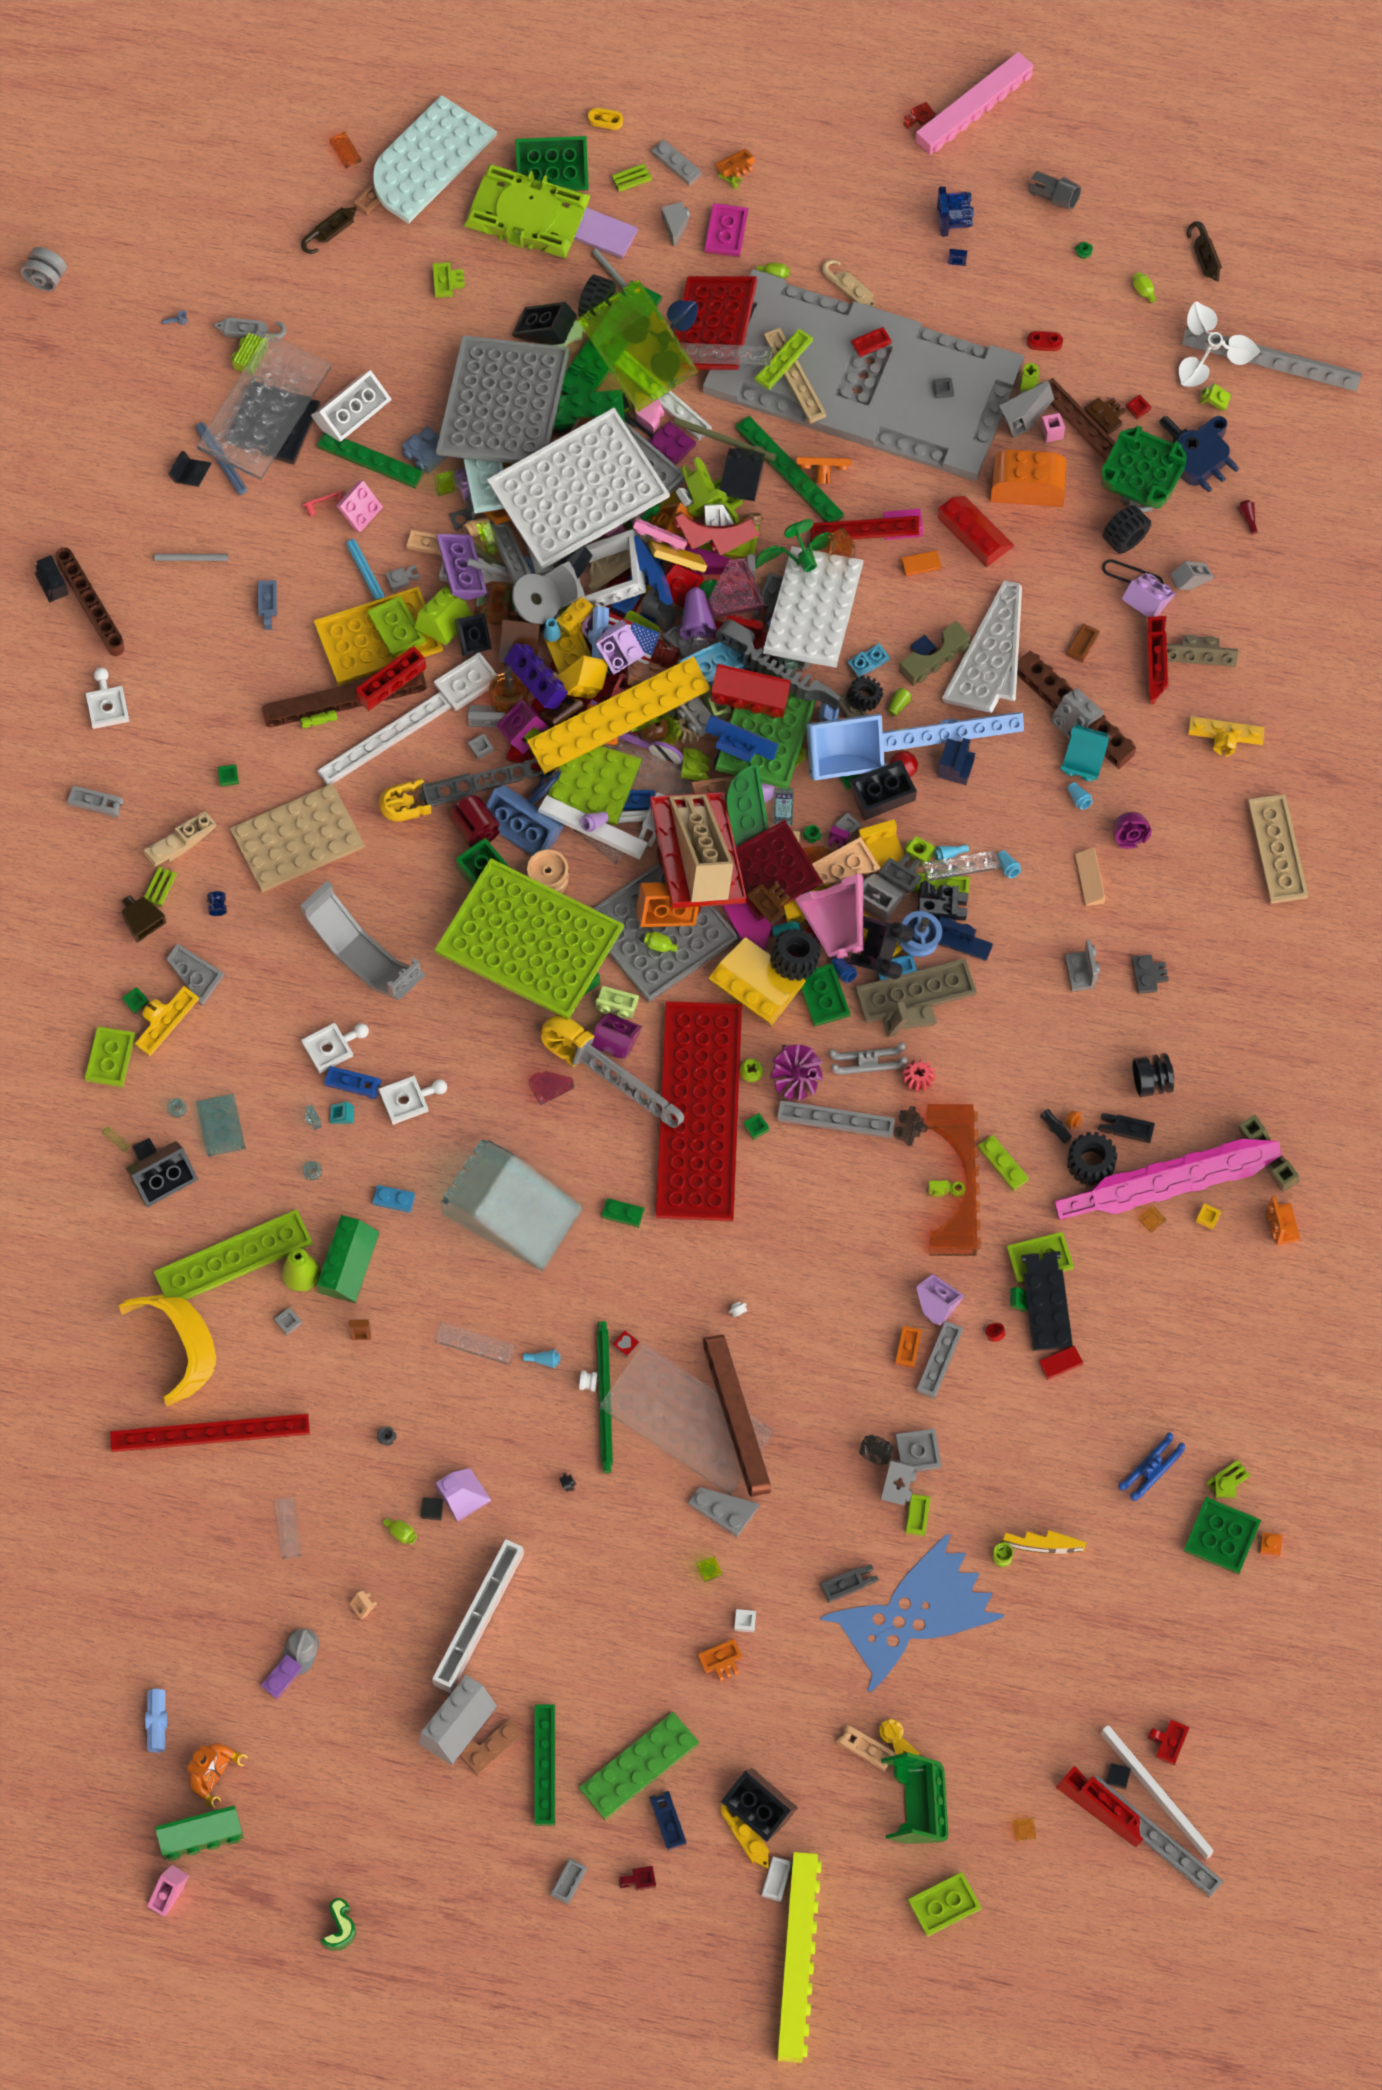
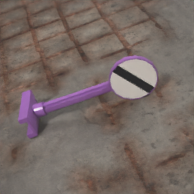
M591 700L590 704L598 705V702ZM629 733L618 737L636 746L648 749L655 758L664 763L680 765L684 759L680 751L661 741L649 743Z

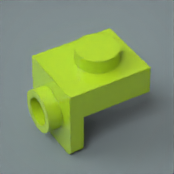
M1214 383L1202 390L1199 403L1203 405L1209 402L1220 411H1224L1227 408L1231 394Z

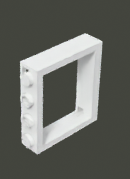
M634 529L586 545L593 555L590 562L630 549L632 580L584 596L583 598L594 605V607H605L646 592L645 577L639 568L634 536L639 535Z

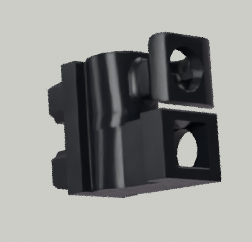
M923 881L919 887L917 911L928 912L935 916L938 921L940 917L952 918L955 921H966L967 908H961L958 905H967L968 893L958 892L959 886L940 885L936 890L934 885L928 881Z

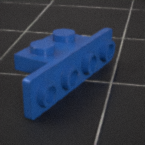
M713 715L708 719L705 731L719 737L715 748L747 762H750L755 754L774 760L779 746L777 743Z

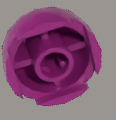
M1134 811L1120 815L1115 820L1112 830L1118 845L1125 849L1138 847L1136 844L1141 842L1144 844L1152 832L1146 817Z

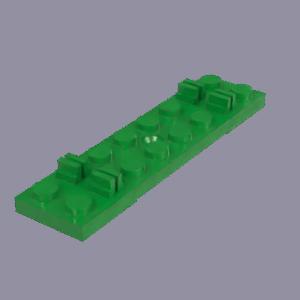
M631 280L566 370L561 394L596 392L630 345L622 334L619 327L620 322L633 314H642L649 319L661 302L662 295ZM610 341L612 345H606L605 343Z

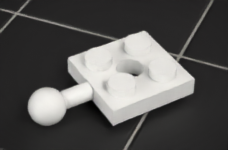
M97 668L94 671V679L99 682L100 690L86 693L93 729L130 722L123 687L119 686L108 689L106 683L108 671L105 668ZM106 704L113 706L109 711H105L102 708Z
M333 1023L302 1039L301 1042L320 1074L328 1070L330 1066L334 1067L353 1057V1052L347 1042L356 1037L365 1038L369 1033V1029L366 1024L359 1023L354 1027V1031L342 1035L336 1023ZM329 1044L333 1048L331 1051L325 1052L322 1050V1047Z
M415 1076L380 1088L379 1093L392 1125L429 1112L424 1097L433 1093L438 1095L444 1094L447 1090V1084L444 1080L438 1079L433 1082L432 1086L420 1090ZM405 1096L409 1101L406 1104H401L398 1102L399 1098Z

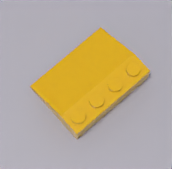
M745 937L719 963L710 975L709 980L713 985L772 1027L806 980L803 978L800 981H797V979L789 980L788 977L783 978L781 973L777 974L775 972L776 968H773L772 962H770L771 955Z

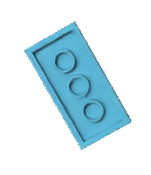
M720 641L679 661L681 663L694 656L709 686L713 685L717 664L739 669L750 667V663L747 666L742 664L743 654Z

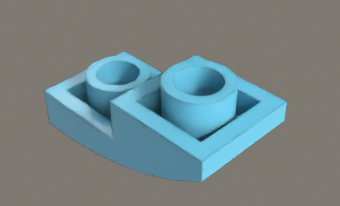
M878 643L866 653L862 651L849 660L848 663L857 676L860 677L889 661L890 657L880 643Z

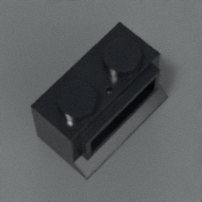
M50 555L38 560L35 576L49 603L68 595L66 583L52 556Z

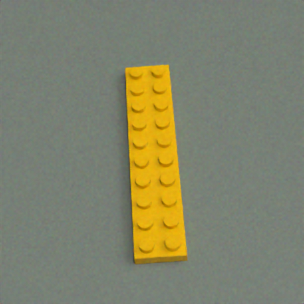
M693 656L527 740V743L545 775L709 692L711 688Z

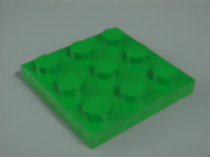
M1206 1497L1183 1552L1239 1575L1260 1526L1261 1519Z

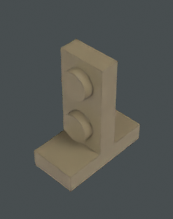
M897 1002L882 1020L888 1037L895 1036L900 1029L934 1026L937 1023L932 1006L906 1008L904 1002Z

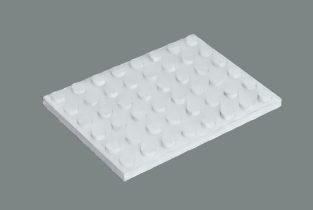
M615 408L487 479L491 489L542 569L670 497L668 490Z

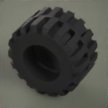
M595 274L587 280L578 305V315L580 318L597 324L603 321L614 301L616 292L615 281Z
M1136 505L1128 506L1110 520L1104 529L1102 537L1118 554L1125 553L1139 544L1146 536L1151 527V520Z
M794 928L793 931L788 929L786 932H781L775 939L770 957L772 967L776 968L775 972L777 974L781 973L783 978L788 977L789 980L797 979V981L802 980V978L807 979L809 975L812 976L821 955V946L817 944V938H813V934H807L803 929L798 931V929ZM788 952H796L803 957H795Z
M1086 1132V1136L1083 1134L1079 1135L1078 1139L1075 1138L1069 1148L1067 1166L1070 1168V1174H1075L1074 1179L1077 1181L1081 1179L1083 1184H1086V1182H1090V1185H1094V1182L1098 1184L1104 1177L1112 1175L1117 1161L1116 1147L1112 1145L1113 1141L1111 1139L1106 1140V1135L1099 1136V1132H1095L1094 1135H1091V1132ZM1086 1152H1095L1102 1157L1103 1162L1098 1165H1089L1083 1161L1081 1156Z

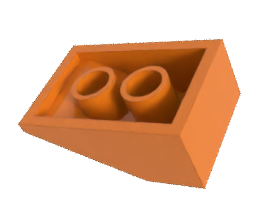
M659 882L640 883L635 913L640 927L696 926L699 907L672 909L666 884Z

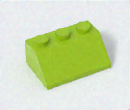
M445 585L419 611L414 629L447 645L458 634L455 619L472 616V613L466 601L452 595L450 587Z

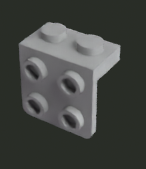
M1076 688L1062 698L1051 722L1070 739L1071 731L1075 724L1088 728L1091 723L1101 718L1104 712L1083 692Z

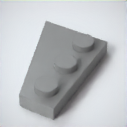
M178 943L167 957L171 966L189 989L199 997V1002L204 1005L224 977V973Z
M701 1487L698 1488L688 1502L690 1507L737 1538L760 1507L758 1503Z

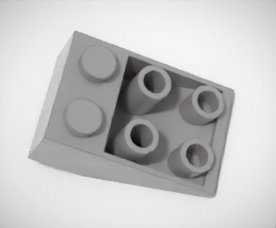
M1049 381L1041 382L1035 388L1023 391L1017 397L1007 399L999 405L1003 419L1013 438L1030 430L1054 400Z

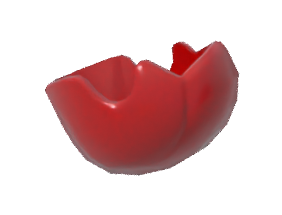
M902 750L896 752L890 758L889 764L902 760L909 776L912 777L918 769L916 757L909 751Z

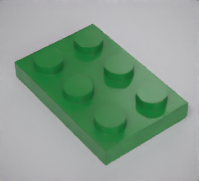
M833 963L816 968L812 976L809 975V978L804 979L806 982L801 987V992L814 1027L851 1016Z

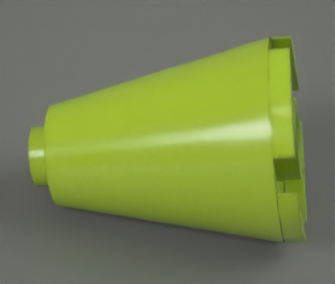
M296 1248L289 1253L282 1267L281 1274L288 1288L293 1291L305 1292L315 1287L321 1271L318 1262L301 1248Z

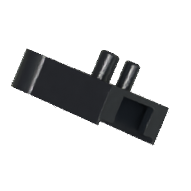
M863 916V928L868 929L863 946L864 950L861 955L852 953L848 963L876 971L881 976L890 979H898L902 974V966L891 960L895 952L897 940L904 943L910 942L914 934L913 929L898 922L891 924Z

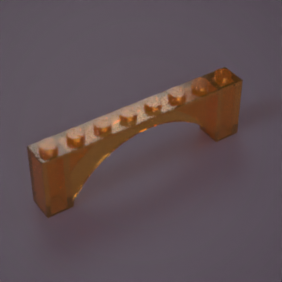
M927 1104V1129H932L941 1135L954 1148L964 1166L967 1181L966 1193L958 1210L943 1226L935 1231H930L929 1253L930 1256H976L977 1249H981V1238H977V1231H980V1219H977V1213H980V1201H976V1195H979V1183H976V1177H979V1165H975V1158L979 1156L978 1147H975V1141H978V1129H974V1123L978 1121V1113L974 1111V1104Z

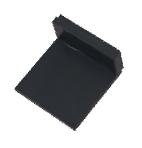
M181 451L168 474L175 483L199 487L212 463L190 459L185 451Z

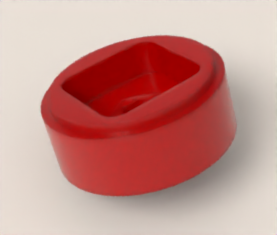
M992 1323L985 1330L988 1340L992 1342L1000 1341L1006 1335L1005 1328L1001 1323Z

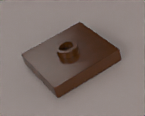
M565 696L557 709L548 708L538 717L547 725L554 727L577 712L584 704L579 699Z

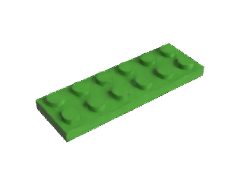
M672 1712L581 1785L579 1790L603 1819L606 1820L699 1745V1741L678 1716Z

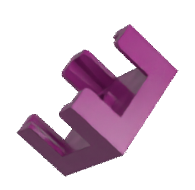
M522 698L496 724L507 740L523 754L529 749V746L521 739L533 727L537 728L541 733L550 728L537 716L536 710Z

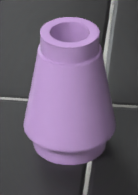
M604 811L589 813L581 818L580 824L584 831L593 832L608 822L609 817Z

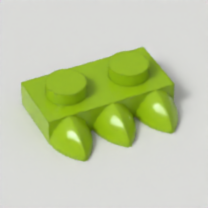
M684 747L681 778L696 781L709 780L710 777L705 772L710 771L709 766L706 764L710 763L711 759L702 754V750Z

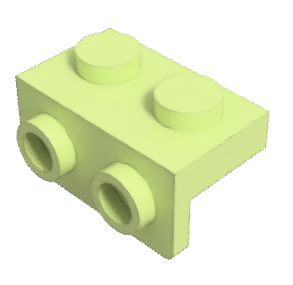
M602 986L599 998L596 999V1009L605 1014H616L623 1019H633L639 996Z

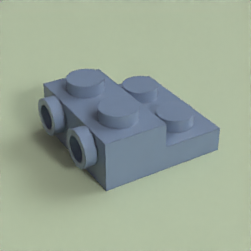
M429 426L418 435L414 434L402 444L403 456L407 460L411 459L418 469L427 474L432 472L448 457L437 455L436 449L439 435Z

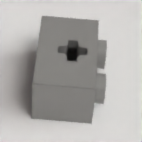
M891 1460L881 1500L905 1505L906 1501L910 1502L913 1491L909 1489L910 1483L915 1482L917 1471L914 1470L915 1465ZM899 1478H903L902 1482L905 1483L901 1488H898V1484L895 1483Z

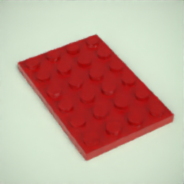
M687 276L682 300L697 302L698 312L695 322L688 330L679 331L676 328L671 351L680 357L681 366L679 370H739L758 282L756 276Z

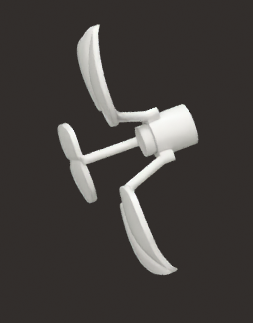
M1197 301L1193 303L1189 310L1187 325L1194 335H1201L1205 332L1209 336L1207 340L1208 348L1200 362L1195 357L1185 358L1181 362L1179 377L1180 383L1184 387H1195L1206 381L1210 370L1203 362L1211 349L1216 350L1223 345L1225 349H1229L1227 357L1235 365H1244L1260 353L1258 346L1245 336H1232L1229 339V346H1227L1220 333L1208 332L1216 327L1217 316L1212 309Z

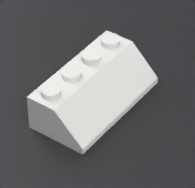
M369 370L358 376L311 416L322 431L340 442L392 399L372 371Z

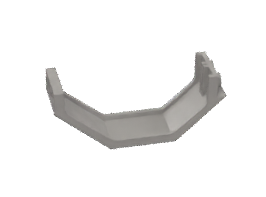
M328 881L300 905L301 914L331 953L373 991L400 1000L426 975L421 971L420 962L417 959H412L411 966L402 963L371 938L333 892V885Z

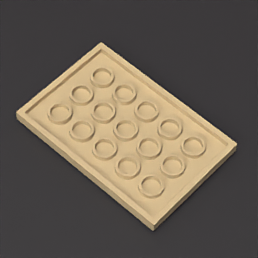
M333 783L230 828L262 893L365 848L364 842Z

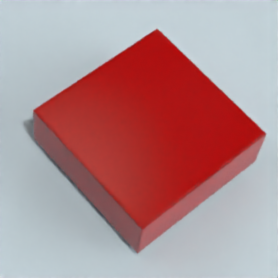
M1139 394L1126 404V409L1138 420L1151 410V405Z

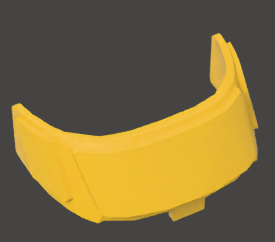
M155 1295L124 1300V1303L118 1305L122 1315L150 1304L163 1310L172 1320L186 1349L188 1365L182 1381L170 1393L164 1396L163 1400L166 1407L182 1399L189 1398L207 1382L213 1374L216 1365L213 1339L202 1316L190 1302L180 1297Z

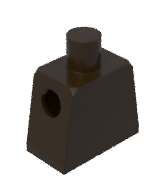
M129 895L123 899L122 903L126 908L123 909L122 915L137 943L166 924L165 915L145 897L135 901Z

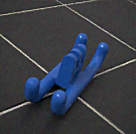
M1168 1432L1161 1443L1123 1482L1119 1483V1490L1125 1491L1141 1474L1147 1479L1135 1493L1130 1495L1132 1501H1138L1184 1452L1185 1444L1179 1443L1175 1451L1161 1465L1162 1459L1159 1455L1173 1440L1171 1432Z

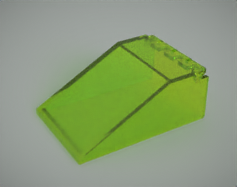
M638 279L623 288L626 296H623L619 291L608 298L611 306L608 307L604 301L593 308L596 316L593 317L589 311L576 320L637 412L699 372Z

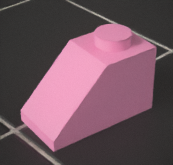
M171 1865L160 1876L147 1907L165 1917L183 1891L189 1875Z

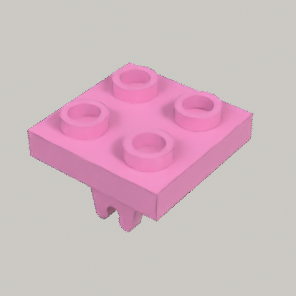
M359 480L336 505L353 529L359 533L383 508L362 480Z

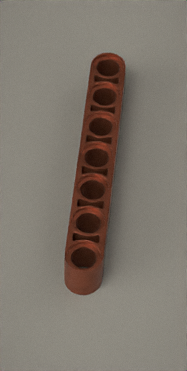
M63 547L58 549L56 552L58 567L111 655H121L125 649L122 636L69 548Z

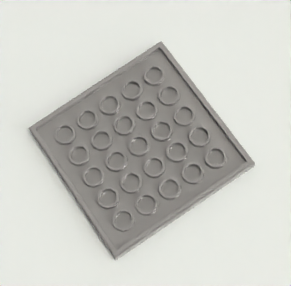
M662 861L593 908L624 924V929L610 950L609 955L648 1003L740 940L737 933L714 906H702L699 916L697 915L696 926L640 927L635 914L640 883L659 882L666 884ZM647 932H658L669 937L673 944L678 945L677 952L675 953L670 950L658 952L648 948L647 944L643 943Z

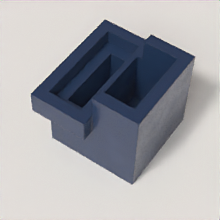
M963 738L962 742L947 739L939 763V778L967 785L976 754L969 751L970 739Z

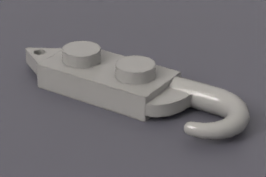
M226 317V320L214 324V327L222 332L225 337L245 338L247 333L250 332L267 340H279L286 334L285 325L279 321L275 322L276 325L281 327L279 333H268L267 325L257 320Z

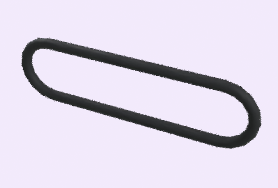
M1107 560L1102 566L1103 572L1106 575L1131 583V580L1108 573L1105 570V565L1113 562L1144 574H1152L1164 584L1160 576L1116 560Z

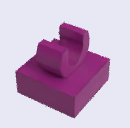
M832 826L829 834V847L834 842L839 843L838 849L843 847V845H847L850 839V832Z

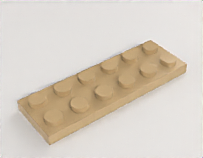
M1286 795L1249 799L1248 806L1270 904L1308 899V891Z

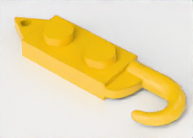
M722 1803L720 1806L721 1815L751 1863H756L769 1869L768 1854L770 1851L762 1838L738 1816L732 1817L728 1808Z

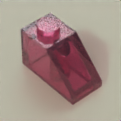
M548 1071L538 1072L529 1079V1087L539 1104L542 1105L574 1089V1080L571 1077Z

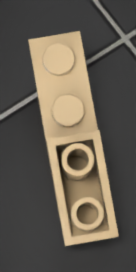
M204 811L175 828L173 834L146 848L144 855L154 867L167 860L171 862L200 842L217 824Z

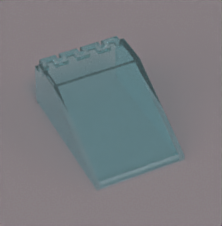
M482 1139L473 1150V1153L478 1155V1157L471 1154L463 1166V1169L468 1172L460 1170L452 1182L457 1188L450 1186L441 1201L443 1216L543 1271L583 1207L515 1154L490 1140L485 1141Z

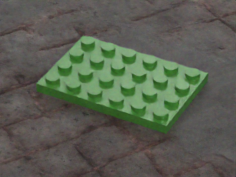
M789 693L784 718H775L768 714L754 713L751 710L735 708L730 721L731 724L773 741L779 746L774 760L755 754L752 760L747 762L721 751L715 770L737 775L743 769L758 764L761 783L788 790L807 731L806 724L810 722L816 700L805 701L803 698H796V694Z

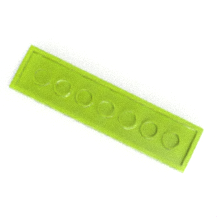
M296 1209L154 1271V1275L164 1297H180L188 1300L288 1256L293 1249H305L313 1245V1242Z

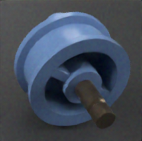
M916 911L908 914L903 919L902 924L910 926L914 934L912 940L908 943L898 941L900 947L911 956L925 957L936 950L942 936L940 922L928 912Z

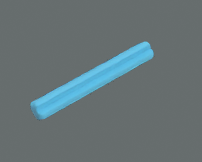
M351 539L347 541V548L374 599L384 598V593L356 540Z

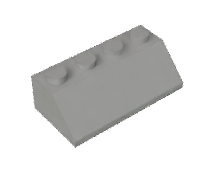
M465 1675L422 1730L418 1744L448 1764L453 1765L497 1708L496 1703L482 1684Z

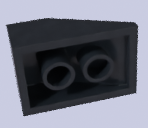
M566 302L525 307L512 336L547 345L564 344L577 315Z
M729 448L719 490L725 492L727 497L755 501L763 474L765 454L758 451Z

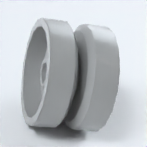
M35 247L20 271L28 283L43 291L51 292L59 284L60 278H62L67 269V265L53 251L43 247Z

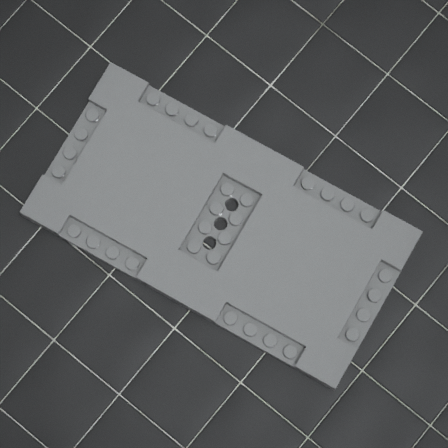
M752 269L750 276H756L758 282L739 370H709L703 385L704 394L977 482L1002 419L999 405L1005 400L1010 399L1024 363V355L993 345L987 348L922 327L921 322L855 301L853 304H849L787 284L786 279ZM884 327L892 343L859 358L851 345V340ZM781 328L788 341L798 329H801L813 337V342L797 360L826 412L825 418L813 423L808 422L784 375L769 391L755 382V377L774 357L764 339L765 333ZM872 359L874 360V363L867 364L865 363V360ZM865 373L869 377L866 379H861L859 375ZM952 378L954 397L936 399L933 381L936 379ZM859 388L862 390V393L856 394L853 390Z

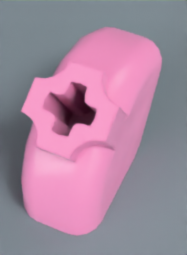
M635 393V421L654 434L659 427L661 417L664 416L662 404L657 397L653 399L644 393Z

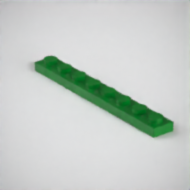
M750 416L735 426L736 431L750 445L763 447L765 451L776 454L774 461L766 458L765 461L824 522H837L844 517V513Z

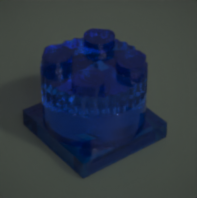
M946 186L938 188L937 212L942 237L948 236L949 229L973 227L972 217H974V208L970 205V202H972L971 192L946 193Z

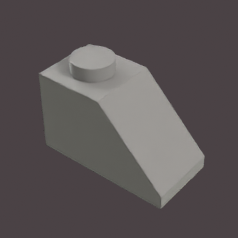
M682 201L662 207V219L673 246L678 244L688 226V218H690L689 210L687 207L684 208Z
M1185 561L1170 574L1174 580V585L1182 590H1191L1214 579L1207 564Z

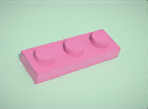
M638 518L633 523V528L636 529L635 532L641 535H651L653 540L660 543L663 541L667 542L671 548L676 550L680 548L684 550L686 547L687 539Z

